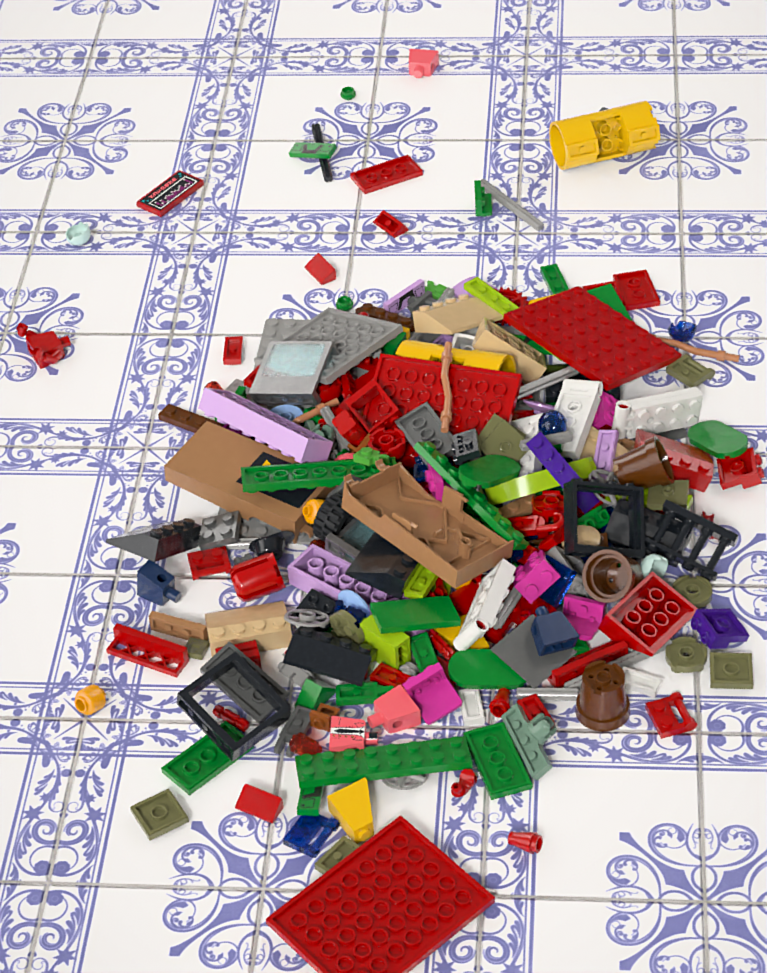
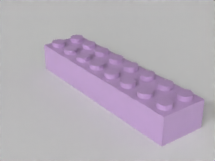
M204 388L198 409L205 412L204 415L212 418L216 417L220 423L230 424L229 427L231 429L242 430L243 435L255 437V441L263 444L267 443L269 448L281 450V454L285 456L295 457L294 460L296 462H322L328 460L333 441L231 391Z
M311 544L287 567L289 584L306 593L313 588L338 603V594L342 590H351L357 593L367 603L369 608L370 603L411 599L404 597V594L401 599L395 598L345 575L351 563L314 544ZM430 629L405 631L404 633L413 637Z

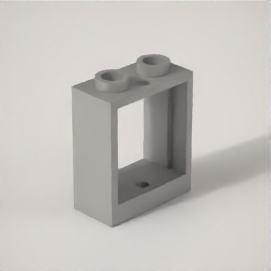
M558 546L552 547L545 556L546 560L561 575L556 582L562 591L591 599L592 597L585 590L582 581V571L585 563L581 557L564 555V549Z

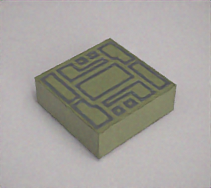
M190 637L185 647H187L189 658L203 660L210 645L207 640Z

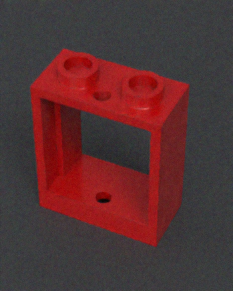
M374 378L344 401L369 434L385 427V430H388L396 425L394 421L403 416ZM378 394H381L393 411L371 428L358 410Z

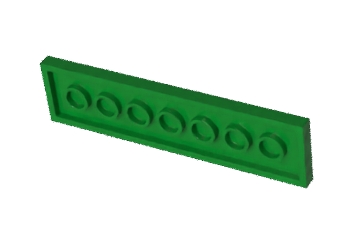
M395 457L389 458V464L384 463L386 466L397 464ZM353 459L241 467L243 492L256 493L258 491L274 492L281 489H314L323 486L331 488L341 485L344 481V476L348 474L364 480L381 471L377 469L375 464L367 466L353 462Z
M465 736L295 756L299 789L354 783L363 778L371 781L473 769Z

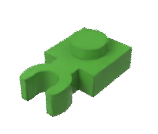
M428 280L425 292L427 290L431 291L432 298L438 300L447 287L440 283L435 286L432 281Z
M363 447L353 454V462L367 466L375 464V461L381 458L383 463H390L388 455L380 454V451L373 450L370 447Z

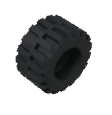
M335 493L328 497L320 506L315 516L313 534L325 541L326 536L330 532L337 535L354 518L341 508L342 494ZM357 527L347 536L348 539L353 536Z

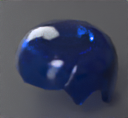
M679 321L674 326L672 322L668 328V333L674 340L689 342L695 336L697 325L687 321Z
M549 410L539 418V432L541 431L543 435L566 431L568 421L561 412Z

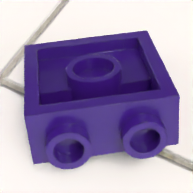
M730 608L697 609L691 620V628L697 630L700 634L701 642L706 644L709 649H727L730 642H747L750 636Z

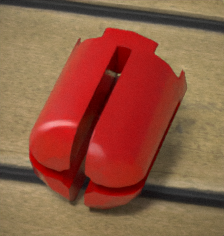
M546 490L542 491V495L536 498L533 496L531 499L532 516L539 515L543 517L546 525L549 524V517H553V524L558 522L559 517H555L553 514L561 513L564 516V497L560 495V491ZM549 532L538 533V535L532 537L534 540L544 539L549 535Z
M273 552L238 563L230 571V578L237 597L243 602H251L286 588Z

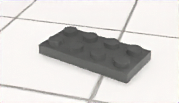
M427 402L394 421L398 429L403 431L406 440L412 448L417 442L429 441L436 446V450L440 454L445 455L447 458L454 454L451 446L454 443L453 435L449 430L447 433L441 432L442 422ZM415 450L417 455L428 468V462Z
M230 641L200 668V673L205 674L236 651L240 657L243 656L248 661L249 666L254 671L257 670L261 674L263 680L268 685L270 684L275 688L277 694L282 699L287 700L289 698V693ZM234 667L212 682L258 724L263 723L275 711Z

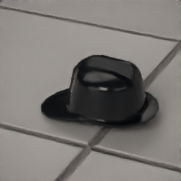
M281 531L267 537L258 538L249 544V549L256 553L257 556L273 552L275 559L278 560L283 556L285 546L294 540L295 534L291 531Z

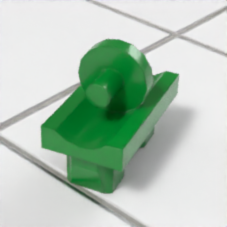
M601 505L579 517L577 525L592 526L598 530L608 524L610 516L607 510L602 509Z

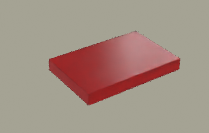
M646 269L613 275V281L618 283L624 298V307L627 311L660 306V299Z

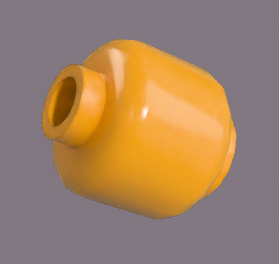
M310 499L306 502L302 513L307 523H314L315 516L325 500Z
M94 684L88 685L76 693L75 706L79 712L92 715L105 706L106 694L99 686Z

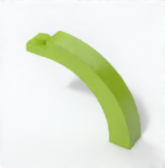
M592 457L568 463L577 475L583 479L588 478L589 474L596 470V464ZM545 469L487 488L485 492L488 502L491 505H497L558 487L560 484Z

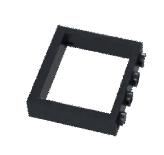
M571 478V481L563 484L564 555L590 557L597 551L610 549L636 561L645 558L643 487H636L633 483L618 485L616 481L601 483V480L597 479L589 480L588 482L583 481V478ZM577 491L628 496L629 549L578 544Z
M236 651L178 692L176 702L232 762L288 721L292 709L286 699H282L277 694L275 688L270 684L268 685L263 680L261 674L257 670L254 671L249 666L248 661L243 656L240 657ZM233 667L277 711L237 742L193 698L194 695Z

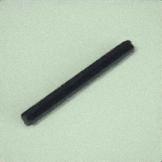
M318 123L312 124L315 143H324L320 125ZM319 158L324 181L332 182L333 176L329 160Z

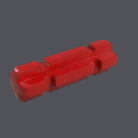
M434 629L427 631L432 645L443 654L446 660H450L456 651Z
M220 704L216 705L212 711L216 717L227 721L243 732L247 731L250 726L248 720L225 709Z

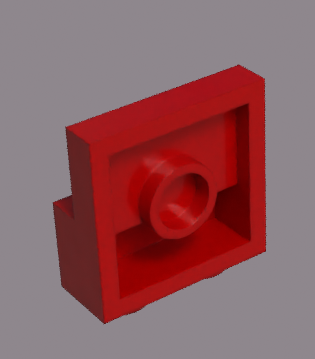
M753 447L748 448L742 455L735 458L725 456V459H716L720 485L723 490L740 484L743 489L762 484L761 478H764L765 474L762 466L759 467V465H762L763 462L760 454H756Z

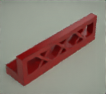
M118 623L113 627L114 640L106 649L107 654L176 678L189 662L187 647ZM118 644H121V645H124V646L127 647V648L121 649V650L115 649ZM136 651L144 652L143 655H132V653ZM159 657L161 661L151 662L149 659ZM172 663L179 664L175 670L168 668L167 665Z
M624 640L618 643L610 641L572 657L561 667L552 670L547 680L554 688H562L565 682L582 675L585 667L590 663L600 660L608 663L628 654V644Z

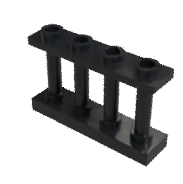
M666 499L662 507L665 517L653 539L645 537L646 549L651 553L656 554L658 552L664 555L663 557L669 562L674 563L676 561L682 564L681 567L689 572L695 571L700 574L699 576L704 577L708 581H716L718 573L713 570L725 548L729 547V545L735 547L738 535ZM676 518L682 521L683 526L669 549L660 544V541L671 521ZM694 527L700 530L701 535L687 558L677 552L690 528L693 529ZM712 536L718 539L719 544L705 567L695 561L708 537L711 538Z

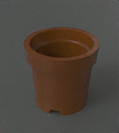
M657 436L646 440L645 444L613 459V465L618 466V470L615 472L620 485L633 483L636 487H643L644 490L658 485H671L675 482L669 458Z
M610 549L600 550L592 554L586 561L582 571V581L585 590L593 599L603 603H611L623 599L644 579L641 566L636 560Z
M600 660L590 663L584 669L581 690L576 699L575 714L579 722L591 730L601 732L612 731L623 726L630 717V702L626 694L625 673L618 664L612 663L611 665L607 664L606 661Z

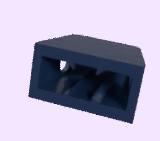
M148 560L137 571V595L159 606H164L169 600L177 603L181 599L182 593L175 589V577L157 563Z
M546 606L538 607L535 610L537 617L532 623L531 633L539 657L574 648L579 634L561 611L549 613Z

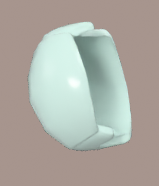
M82 222L69 227L65 233L67 241L77 246L87 243L91 237L88 224L86 223L85 225Z
M659 554L646 556L640 563L643 578L653 571L662 579L668 567V560Z

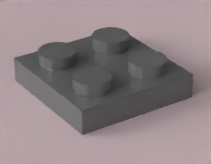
M239 511L210 516L202 520L198 544L201 551L238 543L241 523Z

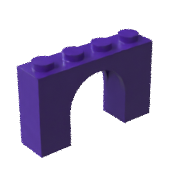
M541 431L526 443L528 448L562 488L564 483L571 481V478H580ZM577 491V506L584 514L600 502L593 493Z

